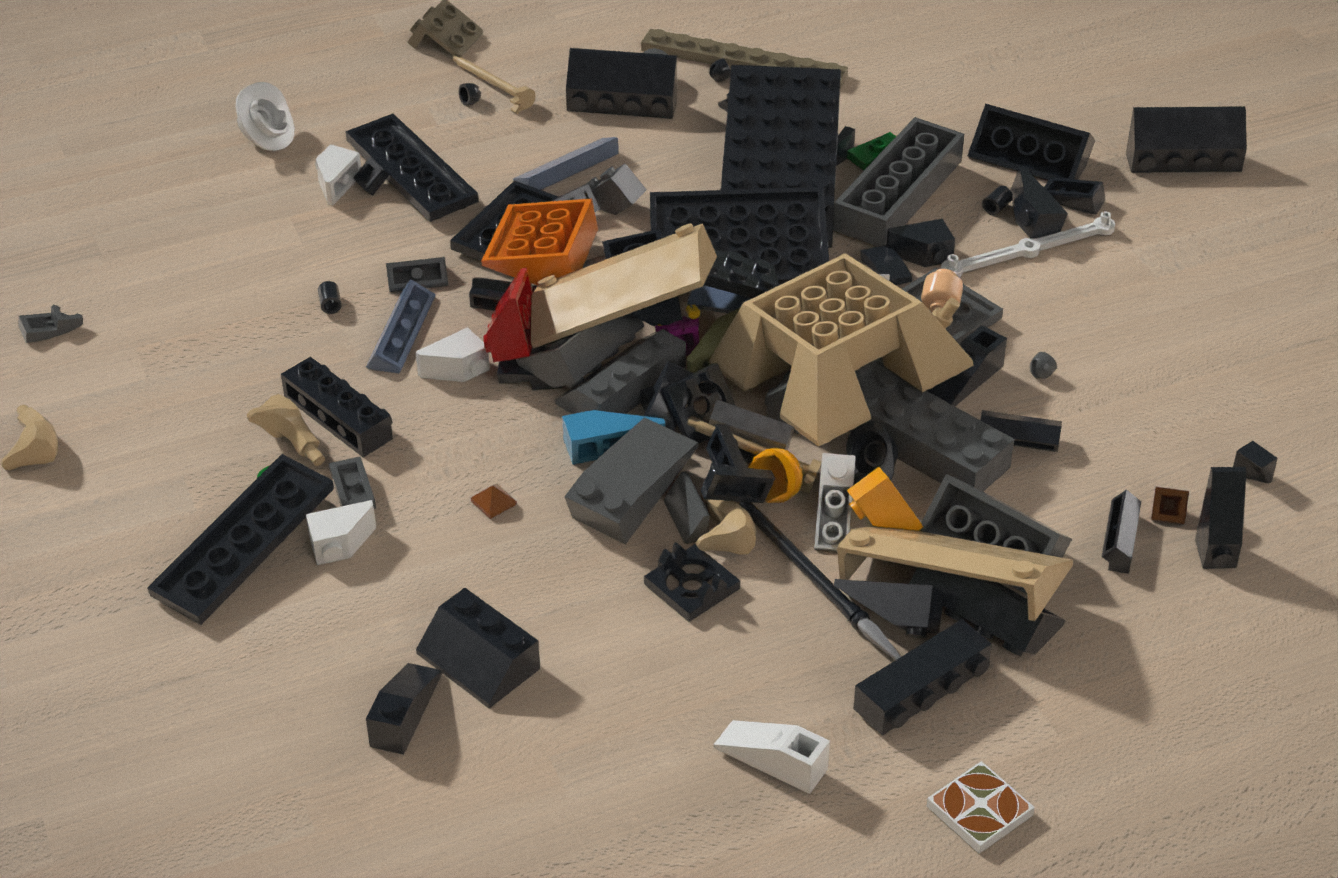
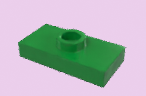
M889 132L847 150V159L864 171L893 141L896 135Z

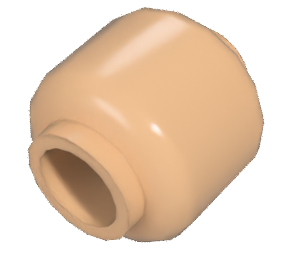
M938 269L930 273L924 281L921 296L922 303L931 312L937 307L943 308L950 298H954L961 303L963 292L962 280L955 272L949 269Z

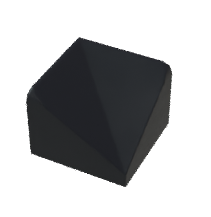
M1251 441L1236 451L1233 467L1245 466L1247 479L1269 484L1273 480L1278 458L1256 442Z

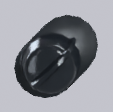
M867 421L857 426L850 432L846 443L847 455L855 456L853 485L878 467L892 480L894 466L898 458V448L895 441L889 436L887 429L880 423Z

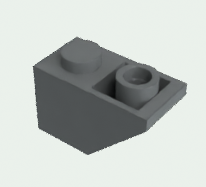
M626 163L617 169L612 166L600 175V180L594 177L586 183L589 184L600 210L614 215L632 206L647 190Z

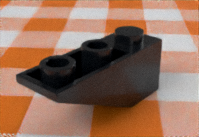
M981 325L960 344L962 349L973 360V366L926 391L953 406H957L1004 366L1007 338Z

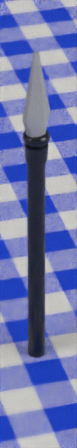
M752 502L739 503L741 507L749 512L753 522L842 611V614L854 629L860 630L870 642L894 660L901 657L880 628L870 620L869 614L854 602H851Z

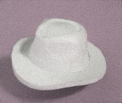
M257 82L241 90L236 98V112L238 117L237 123L243 135L264 150L277 151L286 148L293 140L295 127L282 92L276 86L267 82Z

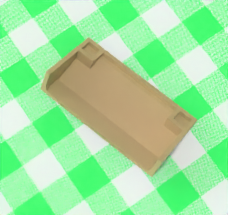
M703 223L694 227L692 224H686L675 230L676 233L564 276L555 278L554 275L540 280L538 282L539 285L532 294L531 344L533 348L703 287L717 258Z
M877 526L851 529L837 546L840 579L849 580L864 560L870 557L1023 587L1028 596V620L1036 621L1073 566V560L927 532Z

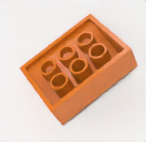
M592 199L509 204L481 260L482 266L512 277H516L521 268H527L530 282L537 286L540 280L548 276L554 275L555 278L582 269L598 231Z

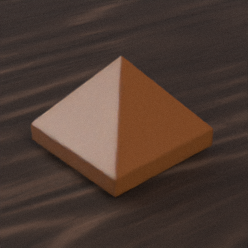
M494 484L471 497V502L489 519L517 505V501L499 484Z
M1156 486L1151 519L1185 524L1189 491Z

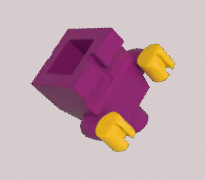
M695 304L692 305L693 308L689 305L685 309L690 318L683 316V320L675 321L670 325L655 326V332L664 329L685 341L687 356L691 354L699 343L700 310Z

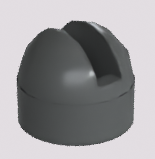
M1038 352L1029 365L1030 373L1035 378L1046 379L1055 372L1057 363L1048 353Z

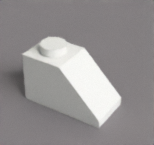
M331 144L318 155L315 163L319 184L329 205L333 206L356 182L353 177L361 169L359 152Z
M468 327L416 351L417 370L421 378L465 382L490 370L489 353L485 350L484 342Z
M372 500L306 514L309 538L317 565L351 558L376 529Z

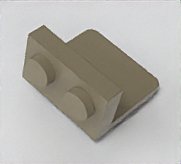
M442 0L435 8L431 6L422 17L423 20L418 19L410 29L413 34L407 43L416 49L430 36L451 55L462 57L481 37L483 30L448 0Z

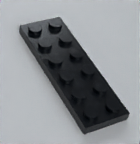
M393 113L345 131L346 141L366 160L372 157L389 172L390 175L386 180L430 222L479 202L478 192Z
M281 454L147 587L150 596L202 625L306 518V514L311 513L333 491V481Z

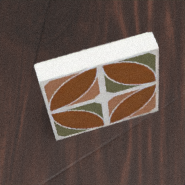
M982 761L928 797L926 805L979 854L1032 817L1035 809L1032 804Z

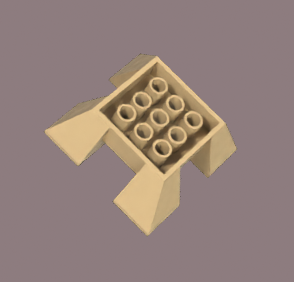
M846 253L744 302L709 359L710 365L718 363L722 374L744 391L754 388L758 384L791 368L780 417L818 447L871 420L870 411L855 373L862 366L883 357L885 367L922 392L973 366V360L921 301Z

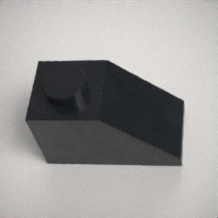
M942 218L888 228L887 245L892 247L902 260L923 267L942 264L948 260L949 255L954 254L955 238Z

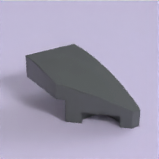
M53 304L51 306V313L19 316L18 326L26 343L60 336L82 326L83 316L78 313L75 315L64 314L60 312L61 307Z

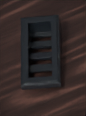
M1050 178L1044 186L1060 205L1081 212L1096 215L1105 202L1104 185L1100 181Z

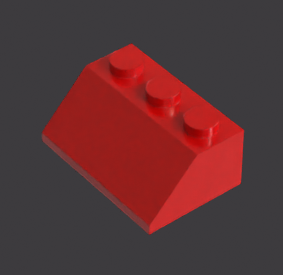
M527 268L520 269L498 302L495 313H492L491 323L488 324L487 333L483 336L485 350L487 353L491 352L493 363L529 357L533 348L531 344L533 290Z

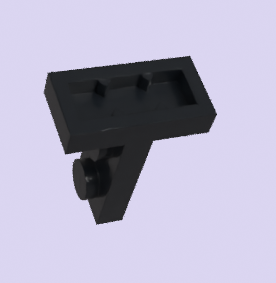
M716 424L706 447L713 466L711 465L701 488L703 498L707 500L764 503L775 481L772 470L748 468L729 425Z

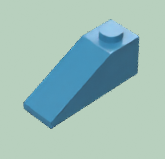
M598 410L585 411L562 416L563 440L571 462L574 465L597 460L644 417L664 427L665 421L662 418Z

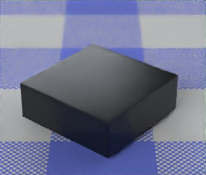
M369 157L353 179L373 196L390 173L376 160Z

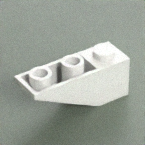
M822 453L814 546L816 550L837 551V546L850 532L852 508L849 506V503L852 502V497L847 490L854 484V455Z
M732 720L714 743L715 749L808 794L812 792L828 770L830 740L798 725Z

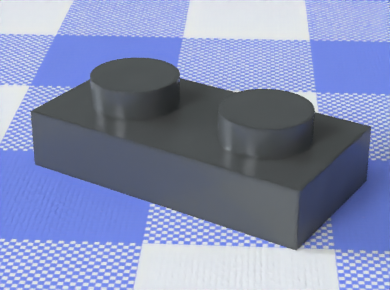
M361 456L329 463L330 474L340 506L372 500L374 509H376L375 498Z

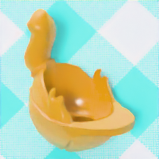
M781 448L765 449L753 457V461L748 465V468L772 470L775 481L765 500L767 503H784L795 496L801 488L803 479L801 465L797 458L788 450Z

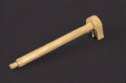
M453 57V61L458 66L514 96V98L510 99V102L515 104L511 108V111L518 114L520 111L528 109L533 105L536 98L533 89L527 86L517 88L463 57Z
M689 419L687 425L694 427L695 431L710 437L715 429V426L700 420L696 422ZM733 434L738 442V447L742 450L758 455L765 449H769ZM814 458L810 465L799 461L802 473L806 475L800 491L810 494L822 463Z

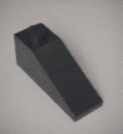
M1020 166L1011 187L1016 223L1030 238H1040L1061 232L1068 213L1024 166Z
M1245 466L1211 467L1195 537L1203 569L1237 568L1243 540L1247 474Z
M835 579L834 581L835 587L892 624L905 630L906 636L927 638V633L939 634L944 592L934 586Z
M407 663L379 691L366 717L370 747L405 754L442 676L441 670Z

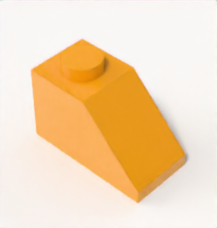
M880 467L847 490L853 499L849 506L860 520L866 517L873 526L919 531L924 527Z

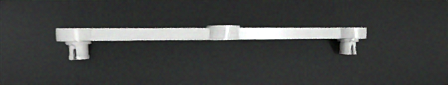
M1104 211V213L1101 212L1100 217L1096 218L1093 223L1037 239L1023 238L1019 241V244L958 261L959 257L951 254L948 256V260L942 263L941 269H949L955 272L958 277H961L964 272L1020 256L1034 258L1038 256L1041 250L1097 234L1110 235L1115 230V222L1111 219V213Z

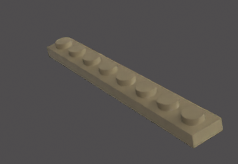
M650 29L641 42V51L656 48L663 50L668 55H677V58L706 64H712L714 61L724 58L729 68H731V65L841 69L840 89L848 76V67L837 63L815 61L811 58L789 56L786 53H774L760 48L743 47L734 43L727 44L708 38L701 39L687 34H675L665 32L662 29Z

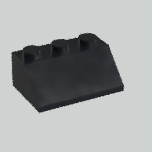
M463 588L438 607L416 648L417 655L436 669L441 670L442 674L489 709L540 670L539 640L467 588Z

